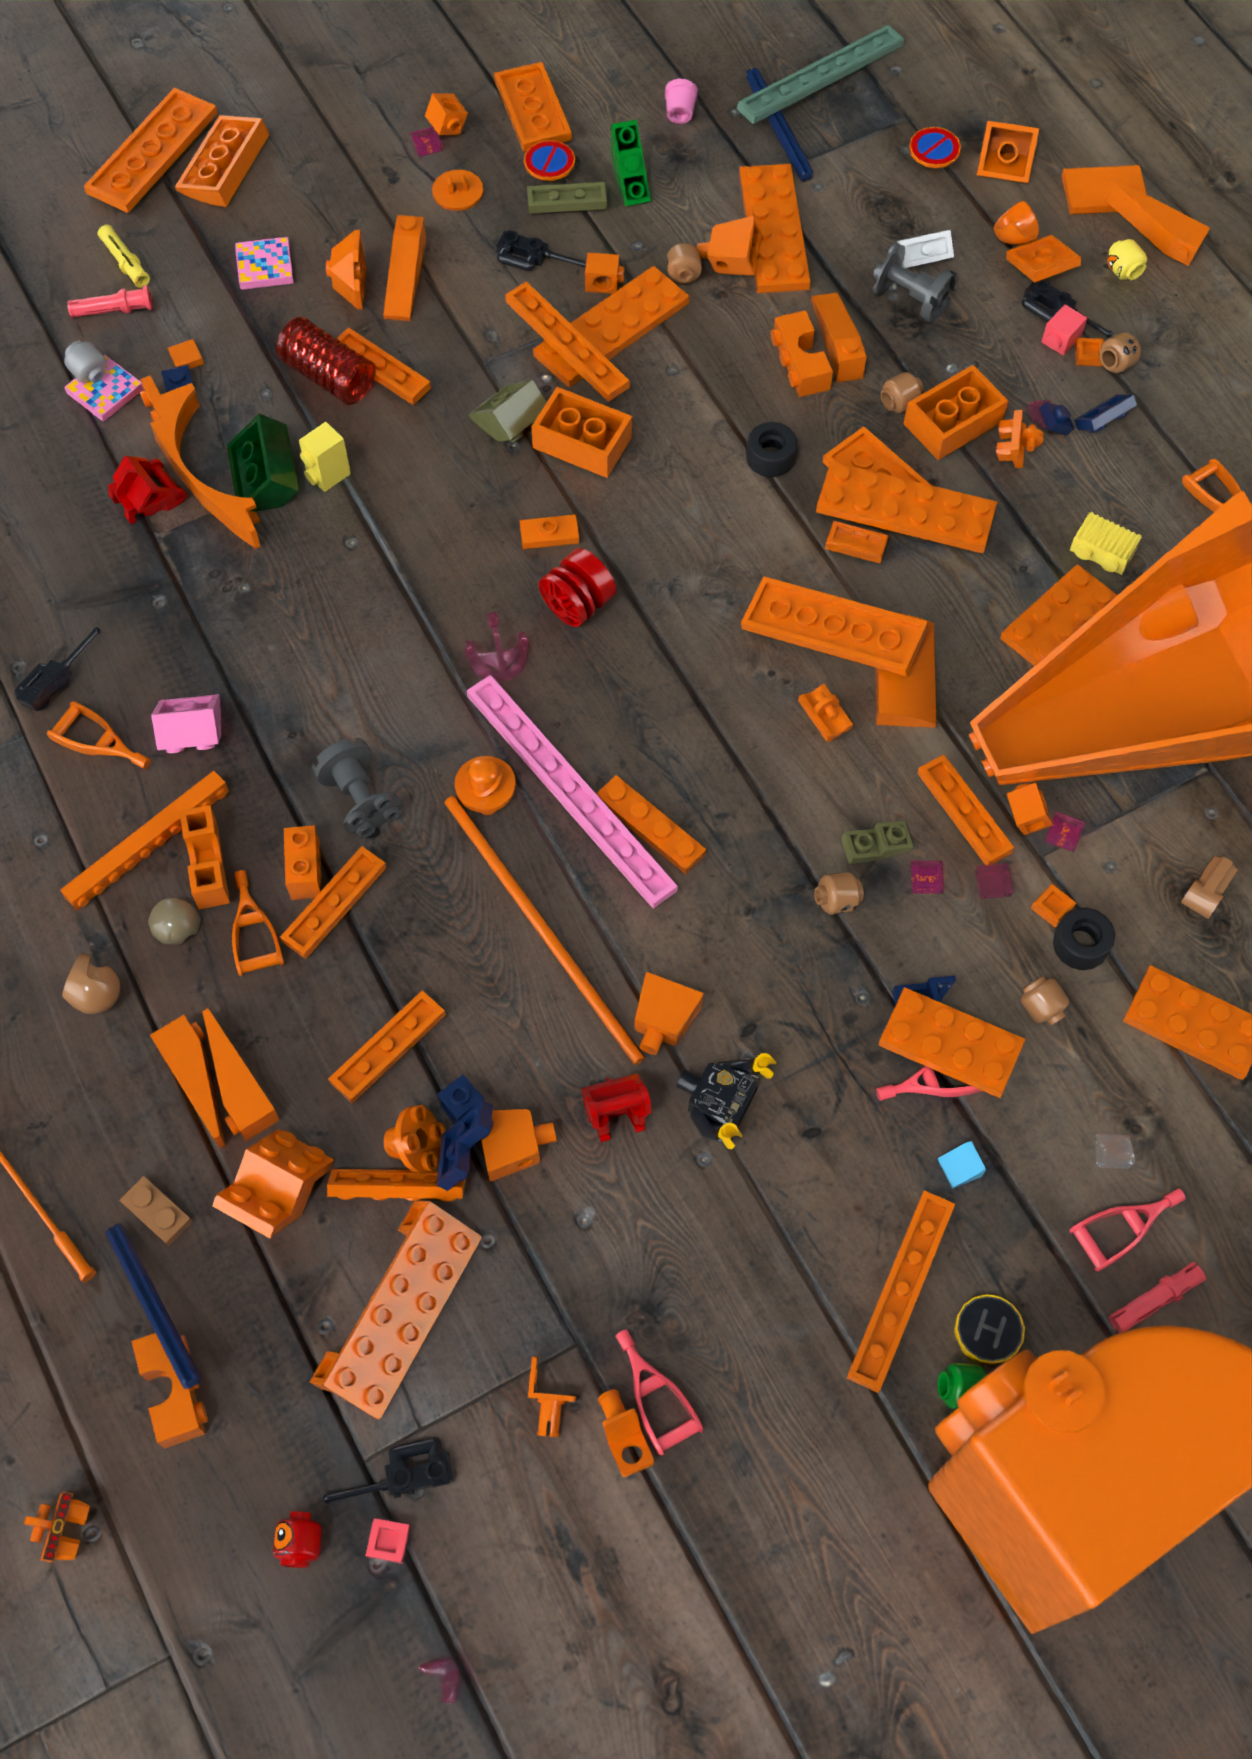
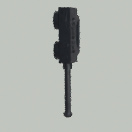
M513 230L504 231L496 245L498 262L526 271H532L535 265L541 266L545 257L586 267L585 261L552 252V250L548 249V243L542 242L540 238L524 237L518 235ZM512 254H516V255H519V256H523V257H526L527 259L521 258V257H518V256H514V255H512Z
M1047 279L1033 282L1025 289L1022 306L1046 322H1049L1064 305L1079 312L1075 308L1077 301L1072 299L1069 293L1061 292L1051 286ZM1037 302L1042 303L1043 305H1045L1046 307H1048L1049 309H1051V311L1048 310L1047 308H1045L1044 306L1040 305V304L1037 303ZM1087 317L1086 323L1106 335V338L1112 337L1113 332L1111 330L1105 329Z
M94 627L93 631L61 663L50 660L48 664L39 663L14 691L17 696L16 699L20 704L36 712L45 709L49 704L50 696L56 690L62 689L68 684V677L72 674L68 669L71 666L70 664L96 635L101 633V630L98 627Z
M437 1437L393 1446L389 1450L390 1464L384 1465L386 1480L333 1494L326 1493L323 1496V1502L329 1504L331 1501L382 1490V1492L389 1490L390 1496L400 1498L401 1494L404 1493L413 1495L417 1490L450 1484L454 1482L448 1451L443 1452L441 1441ZM429 1453L428 1463L406 1468L405 1458Z

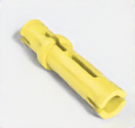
M104 225L99 228L97 233L99 238L119 262L121 271L132 279L136 287L142 288L144 285H147L150 277L141 267L139 258L129 251L111 225Z

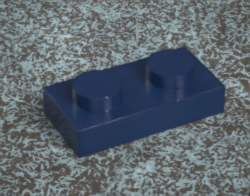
M1115 395L1076 418L1074 421L1077 430H1090L1091 433H1095L1105 429L1106 423L1111 420L1125 417L1127 411L1137 405L1134 395Z

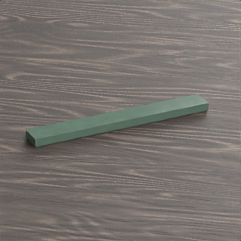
M886 25L738 102L737 110L752 124H755L901 48L904 38L889 25Z

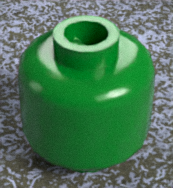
M951 1363L938 1377L937 1389L939 1397L944 1400L950 1409L956 1410L959 1408L957 1405L958 1399L987 1376L986 1371L980 1365Z

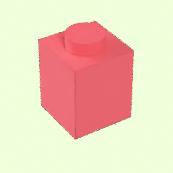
M1064 305L1046 324L1041 342L1064 356L1075 344L1076 338L1082 337L1087 317Z

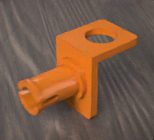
M532 1356L528 1398H538L537 1402H541L537 1435L547 1436L548 1421H550L549 1437H560L559 1428L562 1404L565 1405L566 1401L577 1402V1397L535 1393L539 1357Z
M618 1390L604 1392L598 1398L607 1419L602 1424L607 1443L622 1477L630 1476L654 1465V1458L642 1434L636 1410L633 1408L626 1411ZM631 1446L638 1447L642 1451L641 1459L633 1464L627 1463L622 1459L624 1450Z

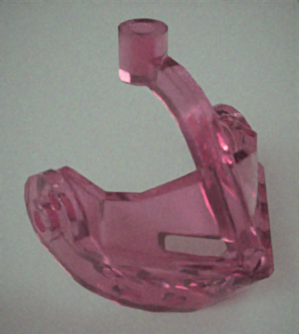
M490 612L487 614L488 627L492 629L496 652L476 651L474 640H466V646H464L466 657H469L472 670L480 678L485 679L491 675L497 683L507 682L517 677L525 668L528 658V638L525 636L524 631H519V633H516L518 645L512 649L502 651L498 632L500 625L499 616L496 612ZM513 660H515V662L513 663V665H512L507 671H505L506 667H507ZM486 665L498 669L499 673L489 669Z

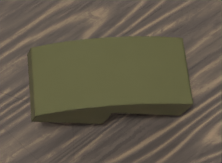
M905 821L877 823L873 829L845 831L841 836L849 864L880 860L909 852L914 848Z

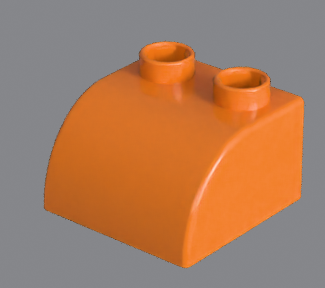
M1168 1325L1141 1327L1108 1337L1081 1354L1097 1368L1104 1382L1106 1399L1102 1412L1090 1426L1077 1432L1055 1431L1044 1426L1031 1414L1024 1400L1023 1383L1028 1368L1037 1358L1032 1351L1026 1349L1000 1365L965 1392L957 1401L959 1408L935 1427V1434L948 1450L951 1458L929 1480L928 1489L1031 1634H1035L1097 1607L1252 1488V1348L1213 1332L1191 1327Z

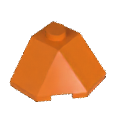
M354 230L332 248L331 259L326 260V275L331 277L334 290L355 308L363 309L367 267L361 230Z

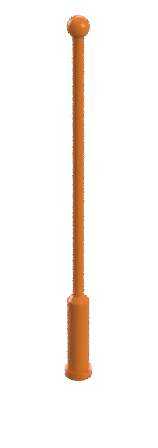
M0 1150L1 1164L54 1234V1242L79 1274L81 1282L85 1283L91 1280L96 1275V1270L88 1264L65 1231H60Z

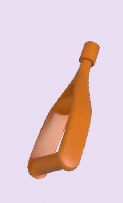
M1213 458L1209 460L1208 464L1192 474L1184 475L1182 484L1199 502L1215 512L1223 503L1208 494L1198 482L1214 473L1227 487L1232 496L1242 491L1230 472L1217 459Z
M75 701L69 703L70 707L52 730L47 731V736L54 742L82 754L124 757L130 759L133 764L143 769H147L151 763L150 758L128 749L102 717ZM79 714L88 717L106 730L95 746L81 744L63 737ZM113 741H115V742H116L115 746L110 747V745L113 743Z
M236 871L234 878L236 887L240 891V901L232 929V947L238 975L243 976V973L278 964L283 966L284 959L274 927L263 910L252 899L248 891L249 882L246 871ZM248 909L253 910V912L244 914ZM264 922L272 934L276 952L240 961V928Z

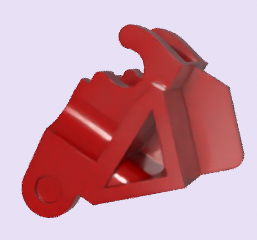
M124 456L112 477L114 482L108 485L109 497L115 504L120 502L124 506V515L130 524L136 523L135 515L137 513H143L147 517L161 510L169 512L184 502L187 497V493L182 488L177 487L163 469V463L157 458L148 461L147 458ZM155 476L163 487L157 486L151 478Z
M638 1073L614 1080L606 1077V1082L581 1088L588 1122L592 1123L593 1129H597L600 1142L610 1140L609 1119L625 1114L630 1119L635 1133L645 1131V1118L652 1113L651 1101L646 1085L644 1086Z

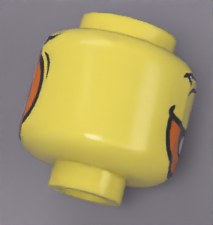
M1134 240L1117 241L1110 247L1107 265L1120 280H1135L1145 271L1147 255Z

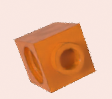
M432 93L425 113V117L438 135H460L468 112L454 94Z
M587 252L585 292L610 294L618 290V283H623L624 266H619V255Z
M1036 782L1021 784L1014 791L1006 793L1016 825L1024 836L1053 826L1044 795Z

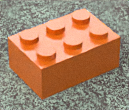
M971 365L909 401L903 424L939 461L998 426L999 421L1004 420L1008 400L974 365Z
M556 387L531 426L532 446L536 450L608 478L632 439V416Z

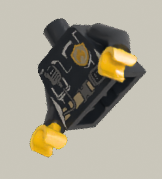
M762 1053L756 1059L719 1061L717 1064L709 1063L701 1077L687 1070L682 1072L676 1087L692 1094L688 1104V1111L690 1112L691 1120L703 1137L723 1142L728 1149L735 1147L732 1139L734 1136L742 1138L743 1135L738 1128L759 1087L760 1077L756 1075L761 1073L767 1079L773 1077L774 1073L766 1067L770 1064H777V1062L769 1054Z

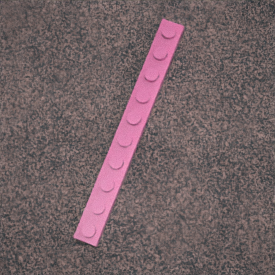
M491 675L467 690V697L653 909L678 891V886Z

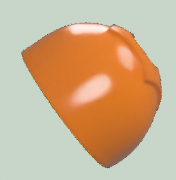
M1020 201L1005 212L997 220L993 228L999 240L1011 245L1029 243L1037 239L1039 235L1036 216L1025 201Z

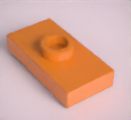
M576 515L519 520L523 549L579 544Z
M833 521L825 549L880 564L889 535Z

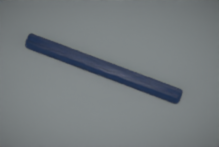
M758 68L747 71L746 79L754 93L768 87ZM781 110L768 116L767 118L800 180L803 182L811 180L814 171Z
M115 1224L107 1229L106 1235L184 1389H191L200 1383L201 1377L122 1224Z

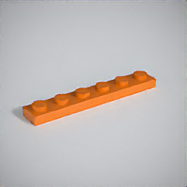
M527 281L505 294L506 303L608 402L630 388V380Z
M925 1190L923 1191L846 1379L877 1393L880 1392L954 1209V1203Z

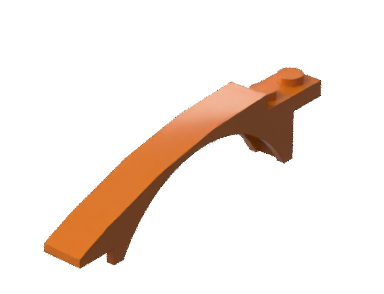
M151 375L140 379L144 389L139 392L146 408L151 406L153 410L150 411L153 420L150 425L155 440L177 476L200 503L234 534L255 549L261 547L253 525L260 522V518L257 512L250 511L256 508L253 498L232 496L208 487L194 477L181 460V442L184 431L190 419L200 407L193 384L190 383L160 395Z

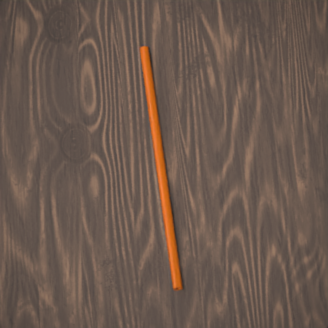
M454 796L448 797L444 804L634 1066L641 1063L645 1057Z

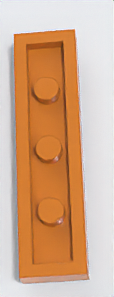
M347 328L330 344L332 352L412 405L417 403L431 389V382L350 328Z
M944 754L919 767L917 772L919 777L986 867L1013 853L1014 846Z
M617 775L596 793L622 823L685 875L706 855L707 849Z
M361 846L280 936L281 942L304 959H307L386 870V862Z
M422 990L328 1078L329 1083L353 1104L446 1016L445 1010Z
M332 1169L327 1183V1197H338L343 1200L355 1197H368L374 1200L405 1198L409 1201H418L424 1198L448 1202L455 1199H463L466 1178L447 1191L437 1186L438 1171L436 1170L415 1173L411 1170Z

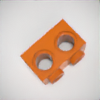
M313 825L284 828L285 885L291 900L315 898L322 891L320 840L316 827Z

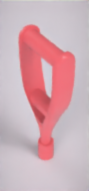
M926 1066L920 1068L909 1079L898 1085L893 1086V1084L876 1088L879 1101L896 1097V1094L899 1093L958 1097L982 1092V1090L973 1086L940 1088L934 1070ZM923 1077L926 1086L920 1085L917 1082L918 1079Z
M1177 1188L1165 1195L1163 1200L1155 1203L1110 1208L1074 1225L1070 1229V1234L1075 1235L1095 1265L1094 1270L1099 1272L1130 1252L1143 1239L1157 1216L1167 1207H1174L1186 1200L1183 1191ZM1138 1213H1143L1146 1215L1145 1223L1143 1222ZM1122 1214L1137 1237L1125 1249L1107 1260L1086 1229V1226L1103 1218Z
M627 1329L616 1334L615 1337L624 1352H627L630 1358L638 1412L657 1453L664 1455L663 1452L697 1432L702 1433L704 1431L702 1423L680 1389L640 1356L634 1347L636 1344ZM642 1372H648L652 1375L642 1382L639 1381ZM666 1385L683 1404L691 1419L656 1439L646 1418L641 1398Z

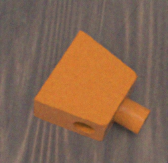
M750 216L715 225L712 228L710 242L698 243L697 249L700 252L701 259H709L716 273L755 275L762 233L755 217Z
M646 972L635 1016V1030L644 1034L639 1046L640 1049L648 1054L657 1055L662 1042L677 1046L703 1006L704 993Z
M529 1109L492 1110V1130L486 1138H481L489 1181L500 1179L540 1162L538 1145L557 1142L553 1122L533 1126Z

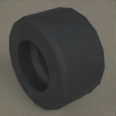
M772 421L761 423L754 427L749 433L747 440L746 459L749 467L759 475L766 477L782 476L789 472L796 458L798 442L795 433L790 427ZM774 447L779 449L780 451L769 452L764 450L763 448Z
M1085 907L1068 912L1062 918L1054 933L1053 946L1056 955L1064 964L1074 969L1089 970L1096 968L1104 962L1114 946L1115 931L1113 924L1104 914L1095 909ZM1083 931L1088 933L1095 940V946L1085 947L1078 944L1072 936L1073 932Z

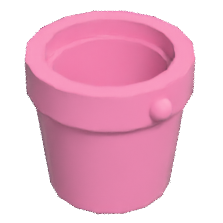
M675 79L670 81L665 87L667 117L676 124L687 123L692 118L698 92L696 85L692 81Z

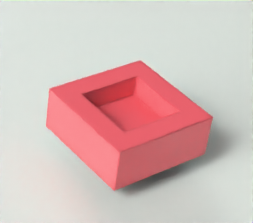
M374 1518L366 1557L403 1564L411 1526Z

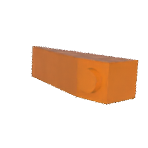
M1117 179L1105 200L1165 255L1186 266H1189L1210 229V227Z
M397 215L392 240L383 313L384 319L411 320L426 245L424 217Z
M838 292L811 296V302L836 383L863 379L867 356L860 335Z
M207 1008L202 1012L223 1106L229 1114L224 1120L234 1136L240 1132L245 1141H248L280 1119L259 1084Z
M182 1015L150 1034V1037L216 1144L221 1149L226 1144L207 1052L201 1042L206 1037L196 1021L190 1024L185 1015Z

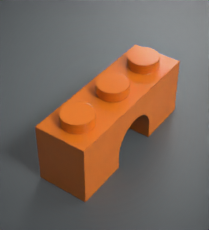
M806 310L775 317L774 329L771 330L772 343L774 346H778L780 362L783 367H787L789 383L792 388H796L799 397L830 390L833 370L824 351L817 353L805 352V350L813 348L815 332Z
M211 805L179 811L183 839L187 846L191 864L187 866L191 894L198 909L230 904L218 823Z
M156 1333L131 1341L139 1374L147 1382L159 1377H168L172 1381V1391L168 1399L157 1406L148 1408L157 1443L165 1449L205 1435L203 1423L208 1422V1416L203 1402L197 1403L194 1391L199 1388V1384L191 1389L183 1388ZM181 1335L180 1338L190 1355V1348L186 1336Z

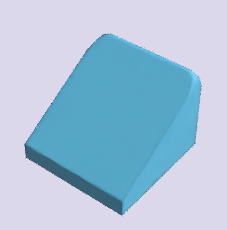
M972 1141L966 1142L938 1158L952 1189L982 1177L986 1171Z

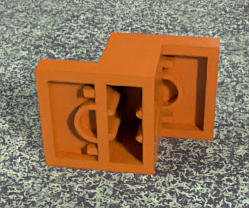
M278 1129L246 1149L234 1183L216 1195L212 1206L262 1235L271 1238L302 1216L315 1181L331 1170L334 1159L325 1155L320 1148L309 1146L299 1141L294 1134Z

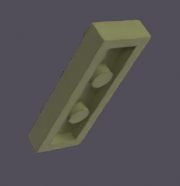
M605 182L527 186L529 214L607 209Z

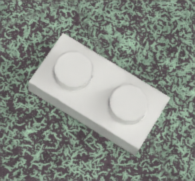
M950 230L897 241V243L904 245L906 250L901 266L903 268L954 257Z

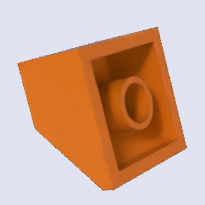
M987 121L977 175L1028 183L1039 128Z

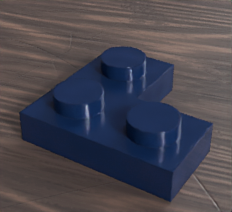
M481 1100L442 1134L437 1186L448 1191L468 1176L471 1168L469 1164L471 1147L481 1138H486L492 1130L493 1105Z

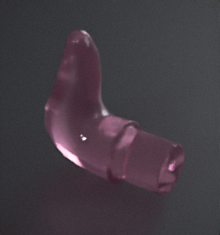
M1051 400L1032 401L1027 408L1031 419L1042 429H1046L1047 425L1039 408L1046 402L1051 403Z
M441 1659L420 1665L419 1670L422 1673L440 1675L442 1677L440 1685L442 1686L441 1702L456 1703L459 1671L455 1662L451 1659Z

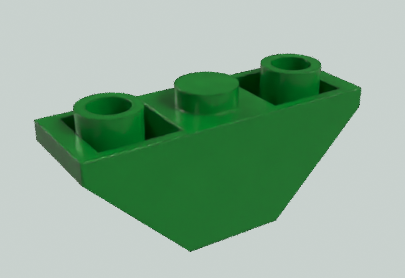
M637 119L611 124V157L615 180L625 206L650 202Z

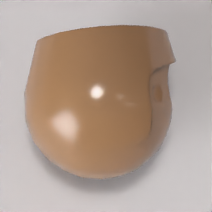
M81 953L67 977L62 994L63 999L73 1008L84 1014L104 1013L111 1009L119 998L120 980L116 972L108 965L94 967L91 964L92 955Z

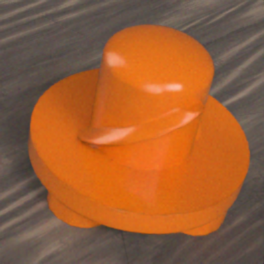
M480 756L467 761L461 766L455 777V791L459 801L466 808L480 812L483 815H492L497 810L506 806L513 798L516 790L515 775L511 767L503 760L492 756Z
M409 1106L398 1116L396 1126L389 1128L385 1132L383 1139L384 1148L390 1157L400 1159L409 1170L415 1173L432 1171L438 1167L442 1134L446 1132L443 1123L437 1122L433 1113L425 1106Z

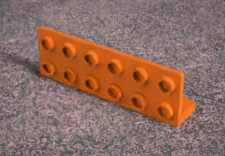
M430 1201L413 1202L398 1228V1231L407 1237L340 1353L326 1352L309 1381L319 1389L333 1392L374 1419H381L481 1241V1235Z

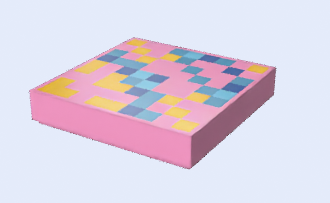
M288 237L235 243L241 290L294 283Z
M106 355L104 357L107 363L104 369L105 375L102 379L95 383L92 381L83 383L75 378L64 387L69 396L103 422L144 390L142 383Z

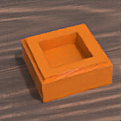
M1076 338V365L1103 366L1099 358V350L1104 343V339Z
M193 339L168 347L175 367L188 365L189 369L204 365L202 356Z
M1051 884L1032 904L1031 909L1056 928L1065 914L1072 911L1077 903L1054 884Z

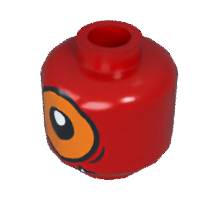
M290 1512L289 1519H282L276 1524L272 1554L276 1559L280 1560V1566L309 1568L310 1562L319 1558L323 1528L321 1524L311 1520V1513Z

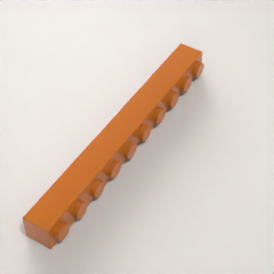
M213 770L60 889L64 898L76 911L85 907L96 895L102 894L105 888L117 882L124 873L132 870L137 863L149 857L151 852L163 846L170 837L182 830L179 811L207 805L212 806L216 801L223 799L229 792L226 782Z

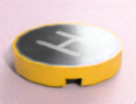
M989 1294L976 1296L963 1305L955 1319L954 1334L958 1344L961 1346L960 1349L968 1358L978 1364L994 1366L1004 1363L1017 1354L1024 1342L1025 1327L1021 1314L1012 1303L1002 1297Z

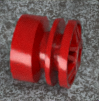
M583 548L573 550L561 561L560 567L552 568L538 582L539 591L547 606L560 620L571 627H580L587 618L589 619L595 613V609H600L616 595V585L608 569L596 556Z

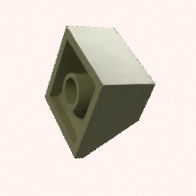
M533 379L508 383L469 413L468 416L470 420L496 441L509 440L514 442L523 436L524 432L522 430L527 426L533 425L547 402Z

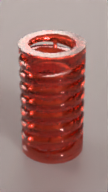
M300 316L289 321L277 339L276 355L279 360L295 371H298L310 381H313L346 405H354L362 400L374 382L376 368L372 361L358 354L354 349L349 348L331 334L326 333L325 330L319 328L305 317Z

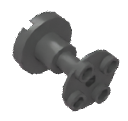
M894 242L888 251V257L885 262H880L874 270L873 277L877 280L873 287V293L881 296L895 282L909 289L910 297L923 303L920 313L921 319L932 323V321L936 322L952 299L949 297L950 289L955 292L959 279L958 273L946 268L937 278L923 271L916 275L901 267L905 257V246Z
M355 738L356 742L353 743L349 739H343L330 745L318 755L317 760L319 763L317 766L313 763L312 771L317 781L323 786L338 785L344 795L352 796L357 805L346 815L344 826L350 833H357L359 838H366L374 833L375 828L383 825L385 822H392L399 818L402 813L399 808L401 802L399 796L393 792H382L372 795L367 786L370 778L365 771L373 757L371 749L366 741L361 738Z

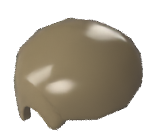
M166 898L153 907L148 919V926L152 936L161 943L183 944L186 938L198 933L201 917L197 908L181 898Z

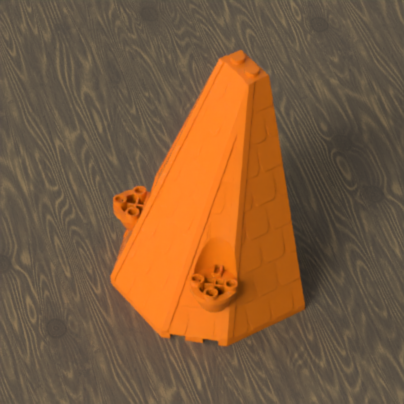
M1244 491L1232 496L1200 526L1195 528L1173 549L1162 556L1139 578L1127 586L1103 609H1100L1068 639L1057 646L1041 662L1030 669L970 722L973 732L968 735L975 750L977 751L982 748L986 759L981 762L989 778L995 775L999 785L1217 762L1252 756V505Z

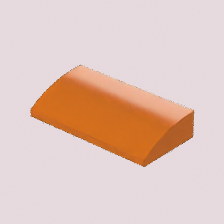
M219 115L175 186L176 191L203 203L227 207L270 136L263 119Z
M928 621V630L907 677L875 668L876 725L936 728L934 623Z

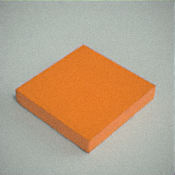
M1052 234L1006 251V260L1034 283L1081 266V257Z

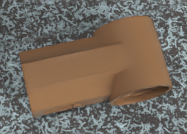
M1214 856L1203 871L1200 879L1194 881L1181 903L1209 919L1224 897L1222 895L1238 871L1234 863L1226 857Z

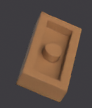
M145 1176L119 1200L168 1247L193 1222L190 1217Z

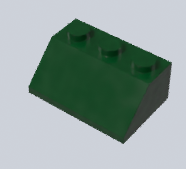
M259 413L227 444L235 496L253 498L256 508L250 510L251 512L283 507L299 492L287 424Z

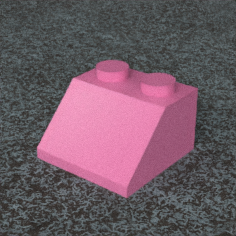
M219 694L159 700L151 715L157 750H166L167 753H178L184 751L185 747L195 746L198 750L211 749L215 747V744H219L222 736Z

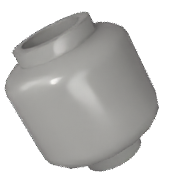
M78 340L67 347L64 364L79 382L87 383L92 381L95 383L105 375L104 369L107 361L92 342Z

